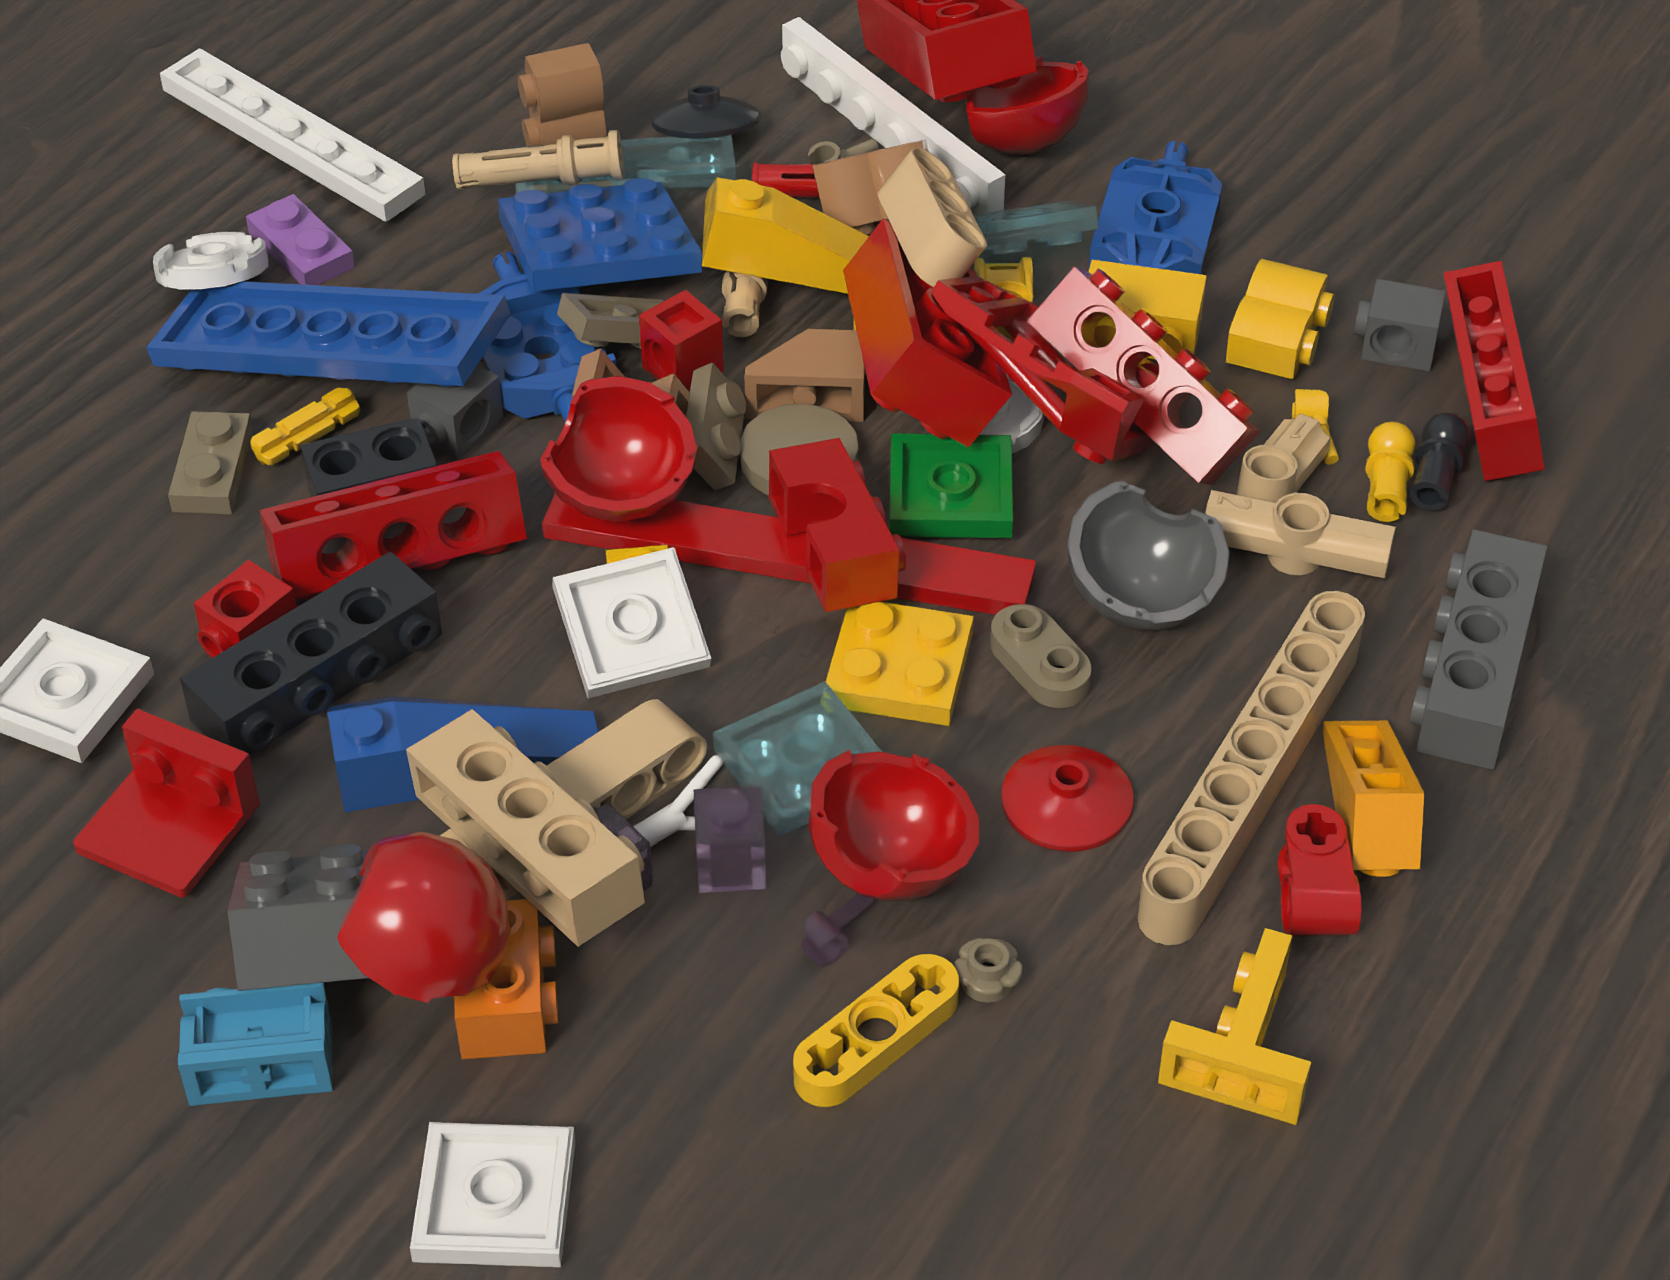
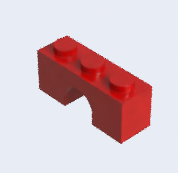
M840 438L769 450V500L786 535L807 532L806 575L824 611L830 612L896 599L898 572L904 571L906 568V554L902 539L898 534L891 535L886 525L881 500L879 497H871L869 494L861 463L858 460H851Z

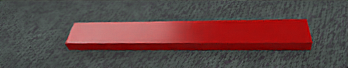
M554 493L542 522L543 537L546 539L605 549L668 545V549L675 548L678 560L681 562L810 583L806 575L807 532L786 535L778 517L673 500L652 516L626 522H613L586 517L561 501L557 494ZM901 538L906 554V568L904 571L898 572L897 598L993 615L1011 605H1028L1036 575V560Z

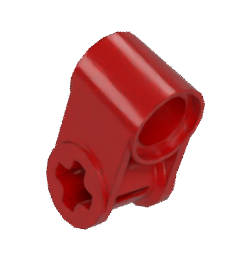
M1309 804L1300 806L1292 811L1286 821V844L1279 852L1277 859V871L1281 889V917L1284 932L1288 935H1357L1361 922V894L1358 878L1353 871L1347 827L1344 819L1335 810L1324 805Z

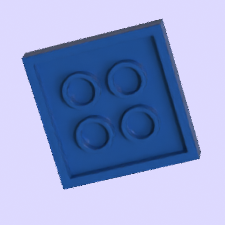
M636 178L626 181L621 186L601 188L593 184H580L564 192L545 193L539 190H524L516 193L514 197L498 198L499 220L533 292L702 272V251L661 181L654 182L650 179Z

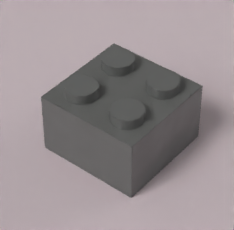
M338 844L322 849L319 855L293 858L286 851H267L252 856L249 862L239 863L228 907L238 991L368 978L362 974L340 947L337 935L343 918L361 884L363 876L359 873L369 850L361 851V847L355 844Z

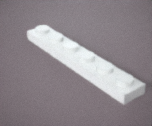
M800 17L782 25L783 49L781 51V61L783 68L790 76L801 81L815 92L823 102L833 106L847 117L855 127L865 131L885 148L926 139L929 152L941 160L953 174L974 218L986 227L1003 218L1005 174Z
M200 48L160 73L162 87L165 92L385 222L426 195L424 179L420 175Z

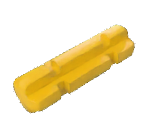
M336 388L322 396L320 402L316 403L313 401L277 422L276 428L271 430L268 427L253 436L250 440L251 448L262 465H275L287 458L290 454L289 451L294 449L297 452L301 449L300 445L314 442L333 431L336 424L341 423L343 425L357 417L360 413V406L349 388Z

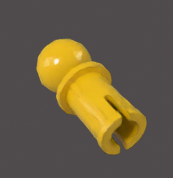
M1390 421L1378 425L1371 433L1367 445L1370 456L1367 458L1365 467L1366 474L1370 479L1366 509L1370 516L1383 522L1396 521L1399 519L1398 513L1401 515L1406 513L1407 482L1414 473V462L1411 457L1416 447L1413 432L1404 424Z

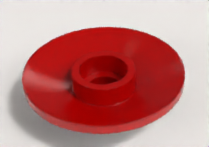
M1076 745L1047 746L1026 754L1009 769L1003 781L1001 794L1003 812L1015 831L1038 846L1064 852L1093 849L1114 839L1129 822L1134 801L1131 782L1124 770L1116 762L1098 751Z

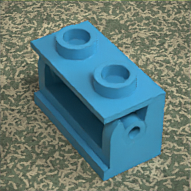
M324 982L242 991L229 988H214L206 992L179 995L184 1016L180 1020L178 1068L189 1106L333 1091L332 1020Z

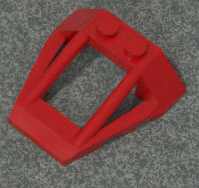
M978 276L937 281L931 294L944 312L957 321L1060 432L1076 440L1072 448L1078 454L1093 462L1105 464L1107 459L1114 462L1144 452L1153 440L1133 422L1145 397L1094 368L1078 371L1070 366L1048 341L1027 322L1039 308L1038 305ZM1004 327L1005 330L1015 339V341L1012 342L1011 340H1009L1007 337L1002 335L996 328ZM1146 358L1139 363L1136 370V378L1142 388L1148 387L1155 382L1159 374V365ZM1045 381L1060 388L1067 395L1066 401L1064 402Z

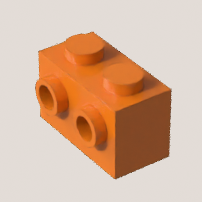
M527 899L506 900L510 936L501 963L487 986L484 984L465 996H454L455 1023L461 1060L546 1053L545 1025L558 1024L556 981L544 982L543 968L556 967L554 926H541L539 910Z

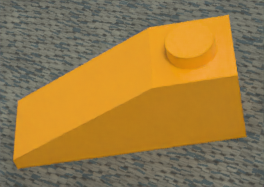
M1388 720L1323 721V739L1335 811L1344 819L1347 827L1353 870H1360L1371 876L1386 877L1399 873L1400 869H1420L1424 791Z

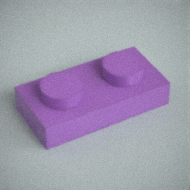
M294 194L277 200L246 216L249 234L255 240L258 237L264 240L267 252L301 285H320L355 268L352 250Z

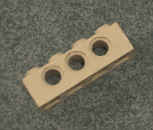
M472 709L406 749L416 797L578 947L645 903L641 879L644 862L636 846L623 835L616 837L600 823L597 814L588 802L582 798L574 800L558 785L554 775L545 764L539 761L536 763L530 761L518 750L510 734L501 726L493 728Z

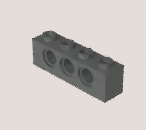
M1472 529L1466 554L1454 551L1445 588L1456 590L1455 597L1442 595L1434 626V632L1445 634L1443 642L1430 639L1422 671V677L1433 679L1431 688L1418 685L1409 721L1411 724L1421 726L1416 752L1494 770L1547 545Z

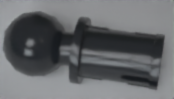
M1454 413L1434 415L1423 427V442L1417 447L1415 455L1418 469L1414 483L1409 491L1410 500L1415 506L1423 510L1437 511L1445 507L1449 498V489L1453 476L1463 466V451L1467 448L1470 439L1469 428L1465 421Z

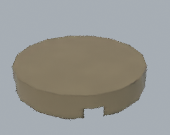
M811 404L781 405L762 412L747 424L740 438L741 471L754 488L769 496V450L840 438L851 460H858L857 433L846 418L828 408Z

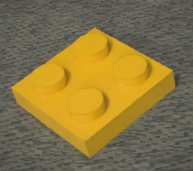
M876 602L847 608L823 688V706L950 726L973 635L974 616L886 602Z

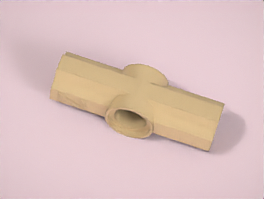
M1211 490L1205 513L1219 521L1228 547L1267 554L1272 566L1289 575L1309 574L1321 565L1380 578L1386 577L1396 527L1329 514L1326 504L1316 496L1307 493H1292L1283 496L1274 503Z

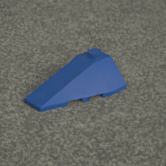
M396 696L328 707L327 713L344 812L420 800L415 795L406 749L472 709L493 728L496 726L504 728L514 740L518 750L533 763L539 761L546 766L598 733L594 711Z

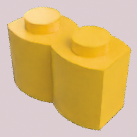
M1260 259L1251 277L1246 295L1241 300L1230 327L1226 363L1289 379L1295 378L1301 364L1310 366L1319 339V331H1315L1317 326L1326 328L1334 304L1335 294L1326 292L1328 275Z

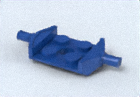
M1176 141L1169 142L1165 148L1164 159L1159 158L1158 162L1130 157L1118 164L1113 169L1090 246L1089 268L1091 260L1202 274L1203 261L1216 211L1220 209L1223 184L1209 168L1186 166L1185 161L1189 149L1183 142L1179 143L1177 152H1174ZM1151 209H1160V210H1164V211H1166V212H1165V213H1153V212H1150L1149 210H1151Z
M505 252L508 264H506L502 253H500L493 260V267L500 280L479 294L505 295L511 315L482 358L488 371L499 376L501 399L506 410L524 419L554 412L555 415L561 414L566 422L581 357L598 349H602L606 354L604 347L590 346L579 341L575 337V333L557 315L562 293L579 294V286L533 292L526 275L522 273L517 263L516 256L511 252ZM548 353L554 356L547 359H537L534 355ZM608 354L607 356L616 366L614 354Z

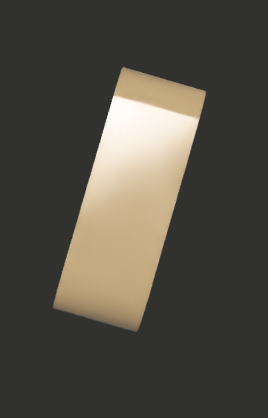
M913 147L877 194L911 267L922 280L935 287L938 280L963 277L987 247V242L948 167L930 152L919 147Z

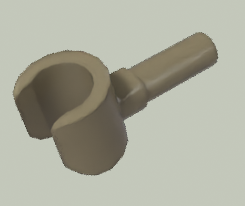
M870 139L846 150H840L838 145L833 142H819L810 148L808 152L810 164H819L878 150V144L874 139Z

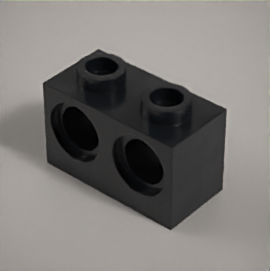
M419 417L300 445L311 497L437 466Z

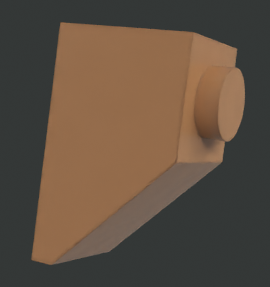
M807 329L745 367L746 419H755L762 412L781 405L811 404L828 408L846 418L848 422L864 421L866 370L856 330Z

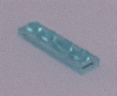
M732 136L704 139L657 137L621 140L624 158V180L615 181L612 176L579 179L577 185L593 184L602 188L621 186L628 180L645 178L654 182L661 181L665 189L709 188L717 177L736 180ZM538 145V146H523V147H528V148H529V147H539V146H544V145ZM561 179L515 183L516 193L524 190H539L545 193L564 192L576 186L562 183Z

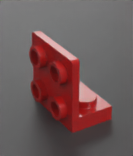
M136 709L122 725L133 770L76 836L73 844L76 853L183 898L192 891L260 806L249 753Z

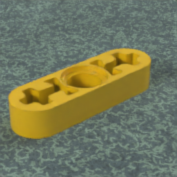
M921 954L909 958L803 1040L796 1048L793 1056L794 1087L798 1095L809 1104L819 1107L839 1105L852 1097L947 1021L955 1013L958 1006L959 976L953 964L947 959L933 954ZM916 985L926 989L915 997ZM935 985L940 987L939 994L937 995L928 989L933 988ZM911 1005V1013L909 1015L906 1008ZM880 1018L892 1023L896 1028V1032L888 1039L873 1041L864 1038L857 1028L866 1020ZM843 1043L846 1045V1048H847V1050H848V1051H846L844 1054H843ZM838 1063V1074L835 1076L827 1071H822L816 1076L813 1075V1066L816 1064L827 1070Z

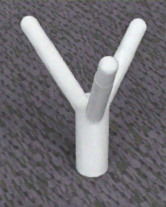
M714 755L674 802L620 835L627 837L636 846L639 853H642L678 830L759 833L763 830V823L757 819L684 815L683 812L722 766L723 758L720 755Z

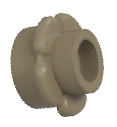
M977 938L965 943L959 951L960 959L954 962L963 991L970 998L985 1003L997 1002L1006 998L1022 977L1023 967L1021 962L1016 960L1018 955L1016 949L1001 939ZM983 963H990V964H994V966L988 967V966H983L982 964H983Z

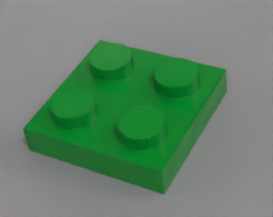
M891 433L889 519L891 535L898 534L899 536L1012 538L1011 435H978L973 443L967 447L949 436L946 439H940L933 434Z

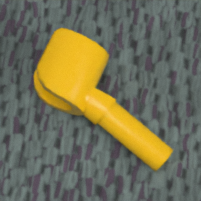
M1295 389L1292 419L1301 413L1319 420L1320 427L1331 438L1329 451L1324 457V462L1328 465L1336 463L1339 460V456L1327 422L1329 407L1327 392L1322 390Z

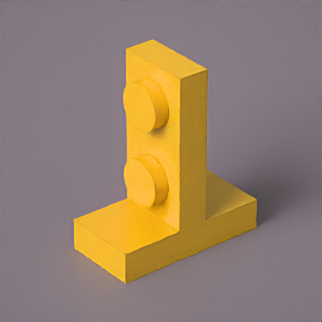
M1265 928L1256 954L1243 952L1233 986V992L1242 995L1237 1008L1224 1006L1216 1033L1171 1020L1163 1042L1158 1084L1293 1125L1297 1124L1304 1103L1311 1062L1262 1047L1285 979L1292 935Z

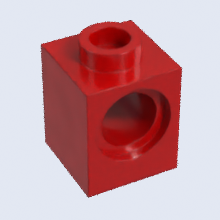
M687 290L639 314L642 367L654 378L659 380L675 374L685 388L690 391L694 370L713 362L722 373L724 372L722 319Z
M247 560L193 603L200 630L197 637L200 645L211 658H214L297 608L294 589L250 560Z

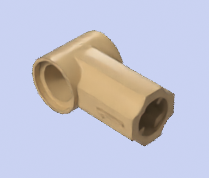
M1301 413L1294 419H1284L1264 445L1252 447L1245 452L1237 495L1276 503L1278 499L1287 494L1297 493L1329 451L1331 438L1324 433L1320 427L1319 420Z

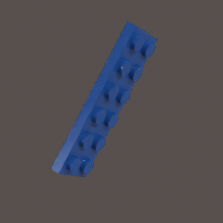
M243 281L223 287L191 289L146 349L153 366L175 367L184 370L206 369L231 371L233 373L281 374L288 377L299 375L329 377L337 380L360 379L385 381L388 383L437 384L443 387L464 386L511 314L505 295Z

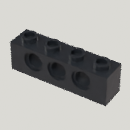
M391 551L180 677L190 721L205 736L249 753V755L267 747L277 737L306 719L320 714L330 704L362 684L373 681L383 671L412 653L424 649L433 640L441 636L442 628L436 591Z

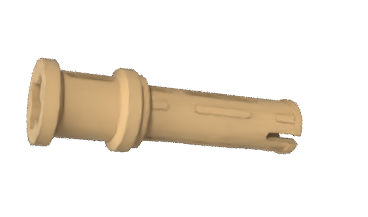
M610 130L607 137L574 140L572 135H563L561 139H557V144L493 150L481 153L453 154L452 159L453 175L457 190L546 179H561L562 183H567L569 186L577 185L579 179L612 176L615 181L624 180L623 149L618 130Z

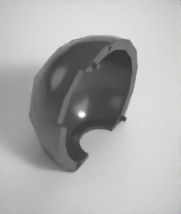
M1126 481L1112 482L1086 498L1072 518L1067 544L1068 565L1074 584L1082 598L1106 619L1117 625L1146 630H1163L1175 627L1198 615L1211 602L1226 580L1230 553L1222 526L1215 517L1194 509L1184 515H1173L1160 511L1149 503L1144 489L1131 485Z

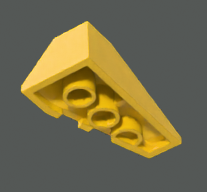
M717 177L708 189L705 199L702 266L848 294L843 269L869 236L775 188L761 186L746 179L730 180Z

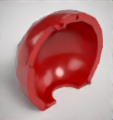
M1039 56L1035 57L1037 72L1020 76V81L1015 85L1005 88L984 86L969 90L966 109L973 138L979 144L1002 154H1034L1058 144L1078 124L1087 103L1089 90L1088 68L1082 61H1077V65L1067 62H1043V57Z
M622 376L590 379L582 382L570 402L569 413L562 432L556 441H549L540 458L543 475L559 499L586 517L613 522H626L652 516L677 498L692 472L698 446L695 443L692 425L675 404V397L650 382Z
M848 750L827 761L812 782L808 828L813 847L825 868L838 881L864 897L890 901H910L928 896L950 884L967 865L979 845V816L967 792L943 768L931 763L927 757L922 758L913 753L912 757L909 758L881 751L851 754V750Z
M426 832L386 837L373 844L365 856L359 873L363 876L361 884L343 918L337 935L339 945L362 974L391 993L429 1003L432 998L465 996L484 984L487 986L501 963L510 936L505 891L487 861L458 840Z

